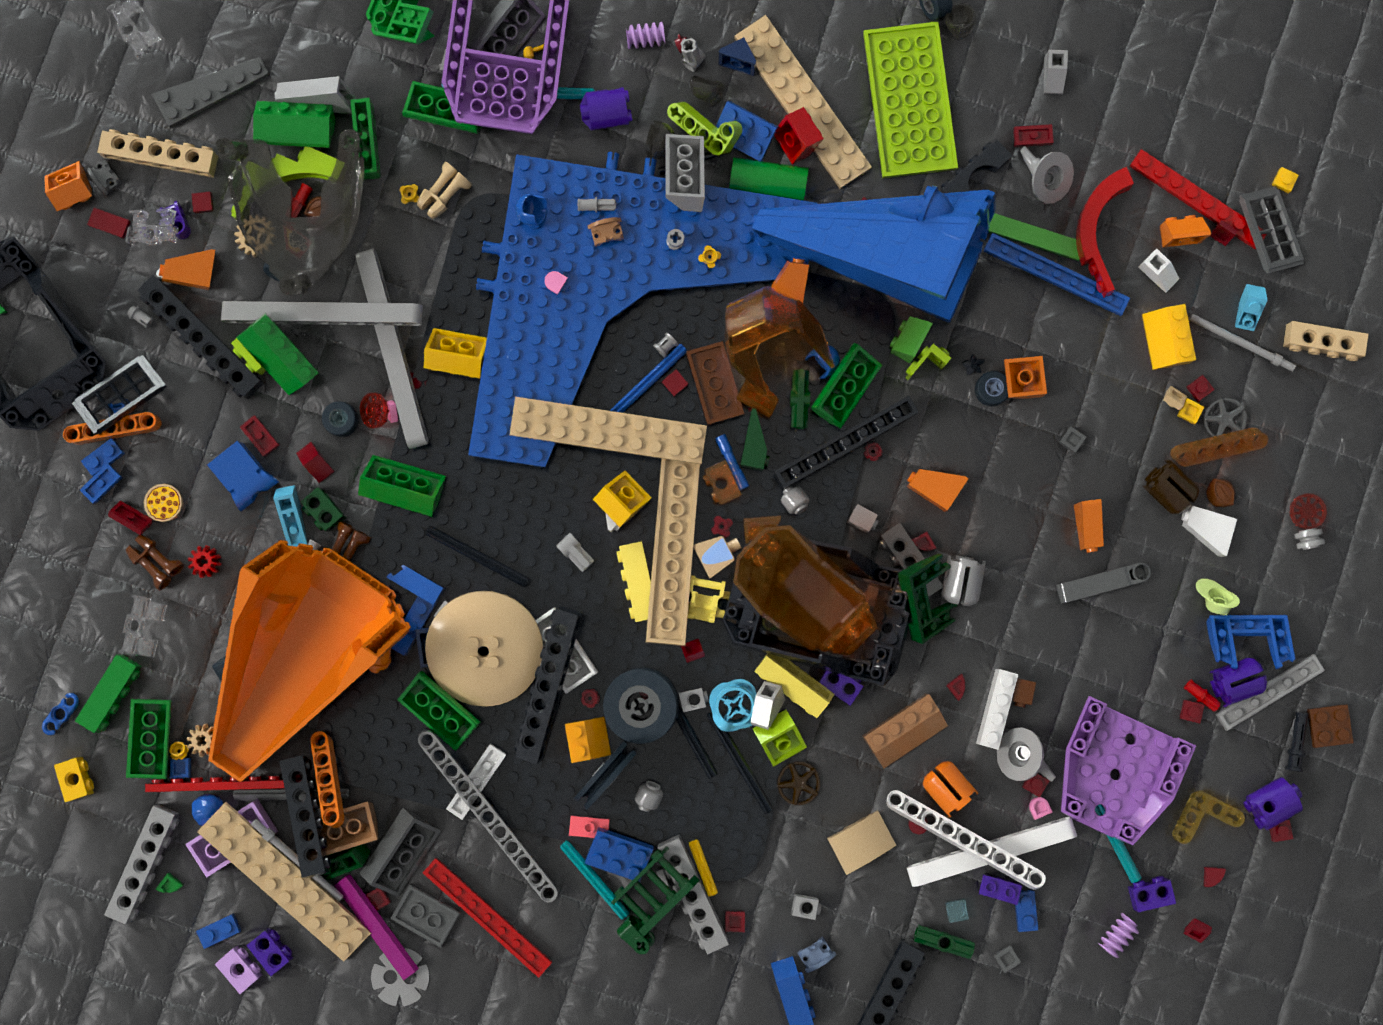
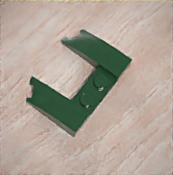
M936 554L921 560L898 573L901 590L907 592L913 619L908 624L911 640L924 644L955 622V619L950 618L949 614L950 609L957 607V604L947 602L931 610L926 584L951 568L949 563L941 564L939 561L943 557L942 554Z

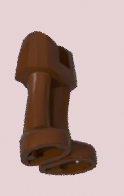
M339 521L337 526L339 533L332 550L340 554L348 537L353 533L342 556L351 561L357 548L361 544H368L372 537L359 530H355L353 526L343 521Z
M138 535L135 541L145 550L141 553L135 547L129 545L125 549L126 553L134 565L140 564L148 571L153 578L154 586L161 591L170 584L172 579L169 576L179 574L185 564L180 560L167 559L158 551L154 540L144 535ZM151 556L167 574L160 571L148 557Z

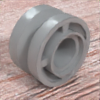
M1312 528L1294 534L1295 539L1300 540L1296 544L1297 549L1302 548L1306 550L1321 547L1320 545L1325 544V540L1320 538V535L1323 534L1322 529Z

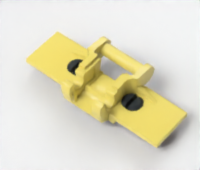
M691 575L687 618L708 621L709 623H714L715 618H723L731 593L724 591L726 582L722 581L720 583L704 580ZM693 585L720 590L719 596L698 594V592L693 591Z

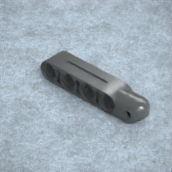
M1136 563L1058 584L1056 588L1062 604L1144 582L1150 578L1151 570L1145 563Z

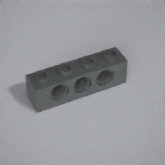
M901 523L879 536L881 547L885 551L888 550L890 552L892 563L896 567L899 566L901 570L907 568L905 565L907 557L912 558L914 564L925 559ZM899 541L903 544L902 552H897L894 549L895 542ZM938 577L926 584L928 597L944 587Z

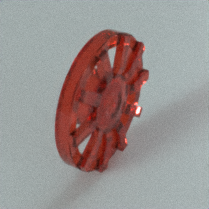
M373 392L366 394L360 404V416L364 424L369 428H380L387 423L390 411L388 410L387 400L381 393Z
M1310 493L1302 494L1296 497L1290 504V517L1294 524L1302 529L1317 528L1326 518V505L1317 495ZM1303 497H1307V504L1304 503ZM1311 498L1316 499L1313 504H1310ZM1299 500L1302 506L1296 505V502ZM1319 502L1322 508L1317 509L1315 505ZM1294 507L1300 509V511L1294 512ZM1317 511L1323 512L1322 517L1317 515ZM1300 514L1301 516L1296 520L1295 515ZM1314 517L1319 519L1317 524L1313 520ZM1303 518L1305 519L1304 525L1299 523ZM1308 519H1310L1313 526H1307Z

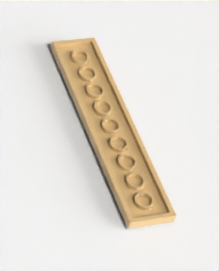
M766 15L736 34V41L743 37L745 38L756 59L757 71L786 113L790 114L804 107L807 113L810 114L812 121L821 131L824 138L814 150V153L839 189H842L869 171L872 166Z
M515 397L510 436L702 464L707 426Z
M661 459L645 643L685 646L700 464Z
M227 802L197 831L343 962L371 934L358 918L311 877L302 878L300 868L270 841L264 840L261 837L262 834Z

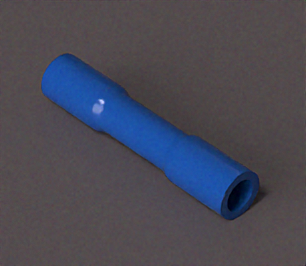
M726 434L715 438L732 472V477L738 490L741 491L749 487L746 477L733 454Z

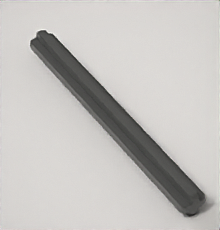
M285 788L234 790L233 794L234 800H256L257 798L258 800H287ZM316 788L314 793L315 797L319 800L318 789ZM340 788L342 800L349 799V788ZM305 791L299 795V800L306 799ZM331 794V795H329V796L327 797V800H333V799H334V795H333V794Z

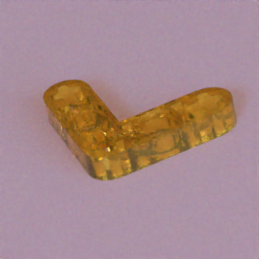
M1195 791L1191 794L1173 830V837L1179 843H1189L1205 813L1233 827L1242 826L1245 816L1240 810L1205 792ZM1201 795H1203L1202 799L1204 800V802L1198 804L1196 797H1201ZM1219 803L1222 806V812L1216 815L1213 813L1212 808L1215 804ZM1191 806H1197V808L1200 809V812L1195 809H1192ZM1189 812L1196 814V820L1193 823L1187 821L1186 816ZM1227 812L1232 815H1236L1237 813L1236 817L1239 818V820L1234 821L1232 823L1233 819L1225 815L1227 814ZM1185 823L1186 825L1192 826V828H1186L1185 826H1182V824ZM1185 830V834L1187 835V837L1181 838L1179 832H1183Z

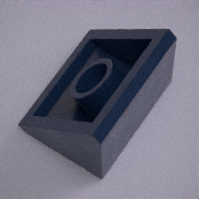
M743 37L719 50L718 65L754 76L756 59Z

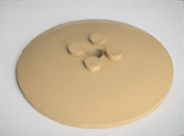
M475 591L453 599L437 613L427 633L425 652L427 664L433 678L450 696L470 705L495 706L515 699L532 684L536 678V669L542 661L540 654L543 649V640L536 620L521 603L498 592ZM481 646L487 647L489 654L486 656L480 655L478 648Z

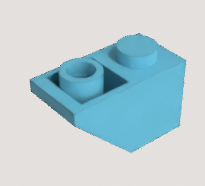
M1246 284L1239 302L1235 322L1236 328L1250 331L1255 330L1267 303V294L1264 287Z

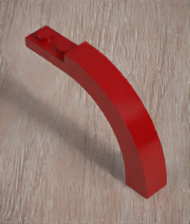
M1127 167L1111 174L1096 187L1085 203L1077 224L1076 245L1081 265L1089 264V271L1095 277L1097 290L1099 293H1102L1103 298L1110 296L1115 288L1098 250L1096 226L1102 208L1114 197L1129 191L1134 185Z

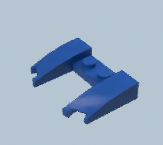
M402 565L403 570L394 576L390 573L387 578L417 595L415 602L404 619V622H409L411 628L392 647L393 650L407 656L416 641L415 630L424 627L445 588Z
M1210 615L1206 621L1210 644L1216 662L1221 660L1230 664L1232 669L1238 668L1233 636H1267L1275 669L1282 668V663L1287 660L1291 662L1295 660L1287 615Z

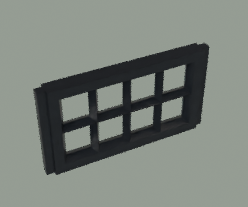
M142 355L83 393L72 404L94 435H97L155 397L167 386ZM139 367L144 375L134 382L128 373ZM125 377L130 385L119 391L114 383ZM148 379L153 387L143 394L137 385ZM110 386L116 395L105 401L100 392ZM134 389L139 397L128 403L123 395ZM96 396L101 405L91 411L86 402ZM119 398L125 407L114 413L109 404ZM105 408L110 417L100 423L95 414Z

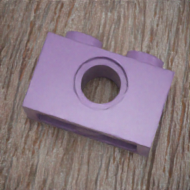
M237 945L215 965L237 992L241 994L257 981L262 974L260 967L255 962L252 963L248 958L247 951ZM237 964H241L244 967V973L237 971Z

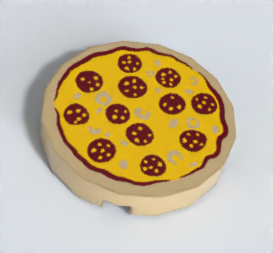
M158 484L150 488L144 499V508L148 516L160 522H168L177 518L184 505L183 496L180 491L168 484Z

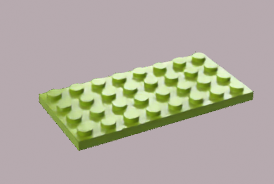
M929 22L864 30L863 36L882 179L957 170L958 163L939 23Z

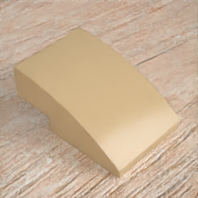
M878 810L827 838L846 875L896 846Z

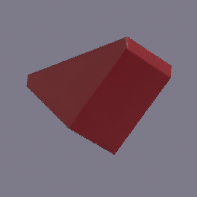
M312 442L296 453L302 465L318 483H321L335 472Z

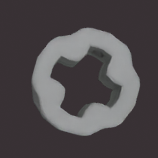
M673 229L668 233L666 244L670 249L678 250L682 247L684 241L683 232L679 229ZM674 236H677V243H673Z
M666 332L665 337L653 346L665 358L666 354L679 344Z

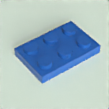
M727 101L716 127L719 128L725 122L738 121L742 126V134L734 148L758 161H763L778 126L731 101ZM729 127V132L732 134V128Z
M598 827L585 859V864L633 880L647 866L653 846Z

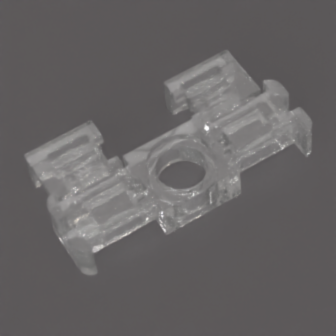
M127 0L123 3L117 1L106 8L109 14L112 13L116 19L117 24L115 26L124 41L130 43L135 52L133 56L136 59L141 58L143 53L148 54L150 52L149 47L162 41L151 23L148 24L150 27L147 32L142 31L140 33L132 19L134 17L133 14L138 11L139 13L144 11L138 0ZM126 26H133V31L130 34H124V28Z
M170 208L156 209V212L160 213V217H162V220H159L160 226L145 224L149 213L144 210L129 211V214L134 216L132 227L129 226L127 228L126 243L133 246L135 242L157 245L161 244L162 241H169L175 244L177 242L175 235L178 233V227L174 226L176 211ZM154 231V236L150 239V234Z
M132 595L131 597L135 599L131 614L126 616L122 632L126 635L122 650H118V652L129 656H137L139 654L154 657L158 640L149 639V641L144 640L143 633L149 617H153L155 621L163 622L167 605L151 602V599L147 597ZM134 620L139 623L136 631L131 629V623Z

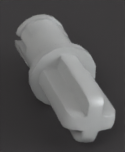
M597 197L595 199H578V211H595L597 213L598 211L616 210L615 199H598Z

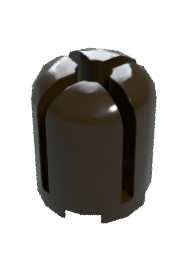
M1170 459L1165 460L1167 464L1159 469L1155 467L1144 479L1147 483L1142 487L1169 513L1180 514L1191 507L1190 501L1195 503L1199 495V488Z

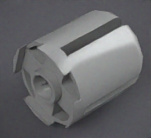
M948 555L947 563L950 564L951 568L945 571L942 597L952 604L958 605L959 601L963 606L976 604L980 598L986 561H982V564H979L973 558L956 555V559H951V556Z

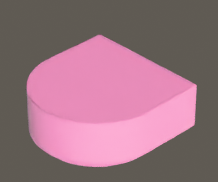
M556 271L549 272L545 277V286L548 290L558 295L568 277Z
M393 400L385 401V412L388 420L391 423L398 422L396 403Z
M1035 797L1029 803V810L1034 820L1053 812L1048 801L1042 797Z

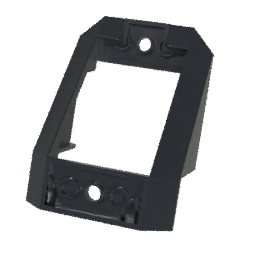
M13 236L0 241V289L22 275L30 284L33 293L39 296L69 340L72 351L77 355L18 397L15 396L0 374L1 419L10 428L39 431L73 408L72 402L76 398L103 381L106 361L42 268ZM59 389L64 394L61 397H54L52 395L53 391Z
M765 531L747 543L743 548L723 622L733 642L849 678L885 686L898 670L912 614L907 592L902 591L900 587L898 573L902 570L880 566L853 548ZM780 557L879 588L860 660L760 630ZM755 583V589L749 592V585ZM892 624V631L886 634L884 631L886 625Z

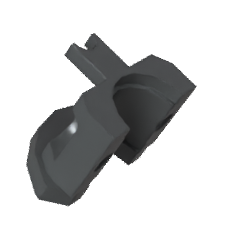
M105 158L93 167L87 168L88 174L105 196L123 184Z

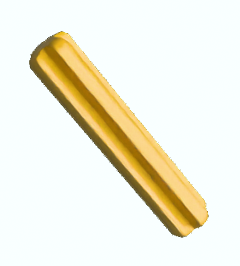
M693 840L689 842V847L707 895L709 897L714 896L718 891L699 840Z

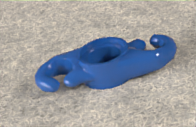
M67 693L65 695L66 698L74 699L73 705H67L66 699L63 698L58 706L52 708L42 723V730L45 734L51 736L56 733L55 730H48L47 724L53 723L55 729L58 730L62 723L69 720L79 705L77 695L74 693ZM60 708L65 711V717L62 720L56 717V711Z

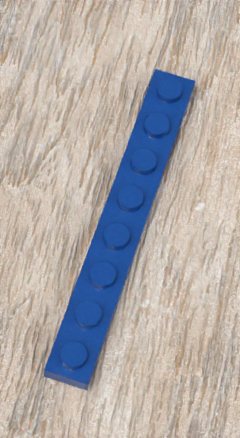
M994 233L991 234L984 248V252L1119 316L1123 314L1129 302V297L1115 290L1110 296L1103 298L1102 293H1099L1097 290L1096 281Z

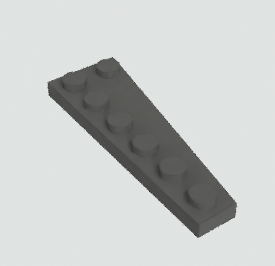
M258 57L153 93L152 96L168 126L173 128L267 78L270 74L262 59Z

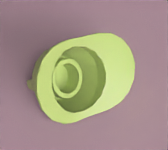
M1200 579L1196 583L1197 591L1205 598L1207 609L1215 614L1228 615L1231 608L1237 607L1240 603L1237 595L1213 580Z

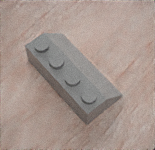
M666 134V198L682 211L702 212L705 199L704 136Z

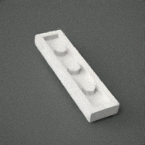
M491 743L468 775L480 791L486 786L506 756V753ZM464 781L459 789H468L469 783ZM458 793L455 794L446 810L462 820L470 809ZM473 796L471 798L470 803L472 805L478 796Z

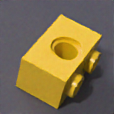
M77 757L54 765L65 802L94 794V783L89 778L87 772L89 770L88 763L83 757ZM74 774H77L79 777L77 784L73 781Z

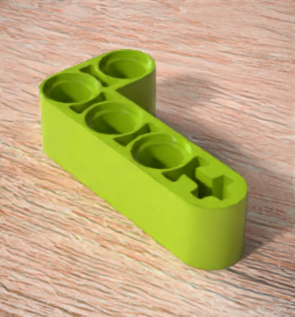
M686 102L673 103L668 107L667 113L669 118L689 135L704 136V147L714 155L729 153L742 134V126L738 121L725 122L717 128ZM729 127L732 128V134L729 132ZM706 130H707V132H708V134H709L708 138L706 137V134H705ZM720 142H721L722 145H723L722 150H721V148H720V146H719V143H720Z

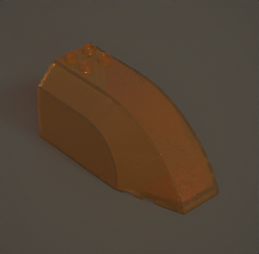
M765 286L729 302L725 312L724 338L731 365L764 397L768 396L755 353L761 342L786 331L797 330V333L803 336L831 368L835 367L821 324L800 300L770 286Z
M791 525L765 527L737 556L733 583L763 618L809 650L817 648L822 652L831 650L833 653L851 655L877 629L873 614L870 612V606L866 601V594L828 555ZM855 608L856 610L842 623L841 620Z

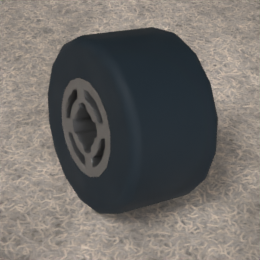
M919 0L924 14L933 21L950 14L952 11V0Z

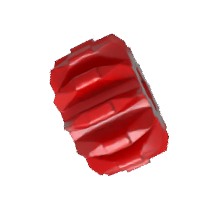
M205 545L204 549L202 546H198L197 552L191 551L194 557H188V561H192L188 568L194 569L192 574H199L200 578H204L205 575L212 577V572L218 573L216 566H221L222 563L217 562L221 555H215L217 552L215 548L210 550V546ZM202 559L208 560V563L202 564Z

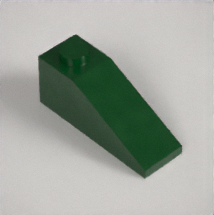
M752 408L740 467L763 471L764 467H768L770 456L766 455L767 448L757 411Z
M363 844L327 855L331 860L330 873L322 874L321 876L329 880L361 868L371 851Z

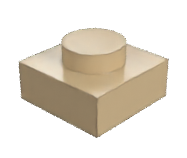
M1170 386L1163 400L1170 407L1180 410L1187 396Z

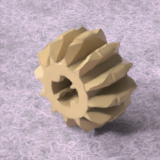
M203 724L202 727L196 725V731H189L192 737H187V741H191L192 744H189L188 748L194 747L193 754L199 752L200 757H204L205 753L209 756L214 726L209 728L208 724ZM201 737H206L205 742L207 743L202 744L203 740Z

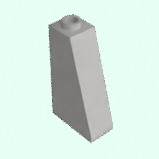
M339 76L277 83L275 92L276 102L333 105L334 113L352 114L351 100L356 99V96Z

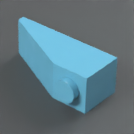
M295 485L276 489L273 499L288 545L295 547L299 543L308 545L301 505Z

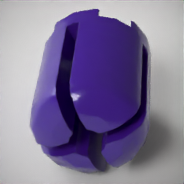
M1245 658L1237 661V669L1230 668L1231 665L1229 664L1209 672L1213 673L1214 680L1210 681L1216 698L1221 697L1225 703L1222 706H1231L1260 695L1267 689L1266 675L1253 677L1230 685V683L1264 671L1261 664L1255 659Z

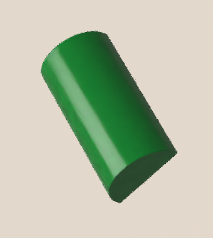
M412 81L402 112L403 117L479 134L482 126L457 123L455 121L444 88Z
M734 157L729 189L804 201L808 168Z
M853 343L811 406V409L830 424L842 428L882 367V364L859 344Z
M423 671L416 675L397 699L455 751L481 723Z
M131 699L126 778L167 779L172 700Z

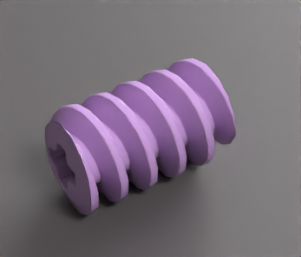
M653 22L651 28L645 23L643 29L640 24H637L636 30H634L633 25L629 26L628 31L626 29L628 49H631L632 44L638 49L639 43L642 44L643 48H646L647 42H649L651 47L654 46L655 41L658 47L661 46L662 41L665 43L663 22L659 23L658 28L655 22Z
M1121 913L1123 921L1116 919L1118 927L1111 925L1113 933L1106 931L1108 939L1101 937L1103 945L1099 944L1116 958H1119L1117 950L1124 952L1122 944L1129 946L1126 939L1134 940L1131 933L1139 934L1136 928L1137 925L1123 913Z

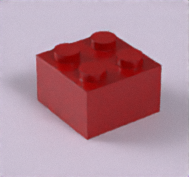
M804 107L786 115L778 125L774 135L792 164L809 157L824 139L821 131L816 127L810 114L807 113Z

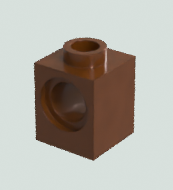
M1017 678L1012 697L1014 706L1025 708L1026 704L1032 705L1036 682Z

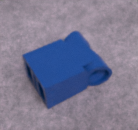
M236 441L207 464L231 493L237 508L241 512L255 501L259 493L268 491L279 482L265 471L245 444L240 441Z

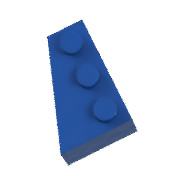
M793 956L771 963L789 1025H814L812 1018L816 1016L813 1006L808 1007L807 1001H810V996L807 989L803 990L802 984H805L802 972L798 973Z

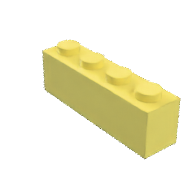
M641 541L619 546L620 551H616L619 563L623 562L624 570H621L623 582L627 581L628 589H625L627 600H631L632 607L629 608L630 617L635 619L636 623L648 619L651 584Z
M767 653L754 671L760 678L782 686L783 693L792 702L800 705L808 714L813 715L815 718L819 717L834 696V693L786 658Z

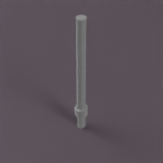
M1192 314L1189 321L1270 360V363L1277 367L1280 365L1292 372L1296 367L1295 364L1283 359L1282 355L1273 354L1195 314Z
M255 819L251 825L262 834L261 837L267 842L270 841L300 868L297 854L275 836V832L271 828L267 829L261 822ZM321 875L311 877L338 902L343 898L344 895Z

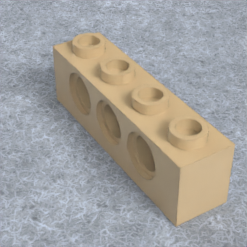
M1292 321L1286 324L1283 347H1288L1290 351L1295 352L1306 350L1312 355L1323 353L1327 354V357L1339 358L1341 356L1346 357L1348 361H1358V359L1366 355L1368 334ZM1304 335L1309 337V343L1304 341ZM1323 338H1325L1328 341V346H1325L1323 344ZM1342 341L1347 344V349L1342 347Z

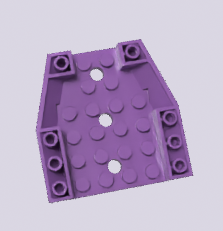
M1088 696L1066 747L1061 812L1073 820L1107 836L1134 845L1174 800L1196 745L1179 737L1173 738L1107 707L1106 703ZM1129 733L1134 736V743L1131 745L1125 741V737ZM1113 769L1119 771L1120 776L1117 780H1113L1110 776V772ZM1099 804L1105 809V813L1101 816H1098L1095 812V808Z

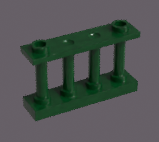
M667 846L662 851L658 848L650 856L653 860L625 888L621 886L614 893L616 897L611 901L614 905L621 898L642 920L643 926L639 929V932L643 936L700 881L695 874L690 879L684 878L663 856L669 850ZM656 862L679 883L680 889L677 892L675 890L672 891L651 869ZM644 874L667 896L666 899L668 901L665 904L660 903L638 881ZM632 886L654 908L655 914L653 916L647 915L626 893Z

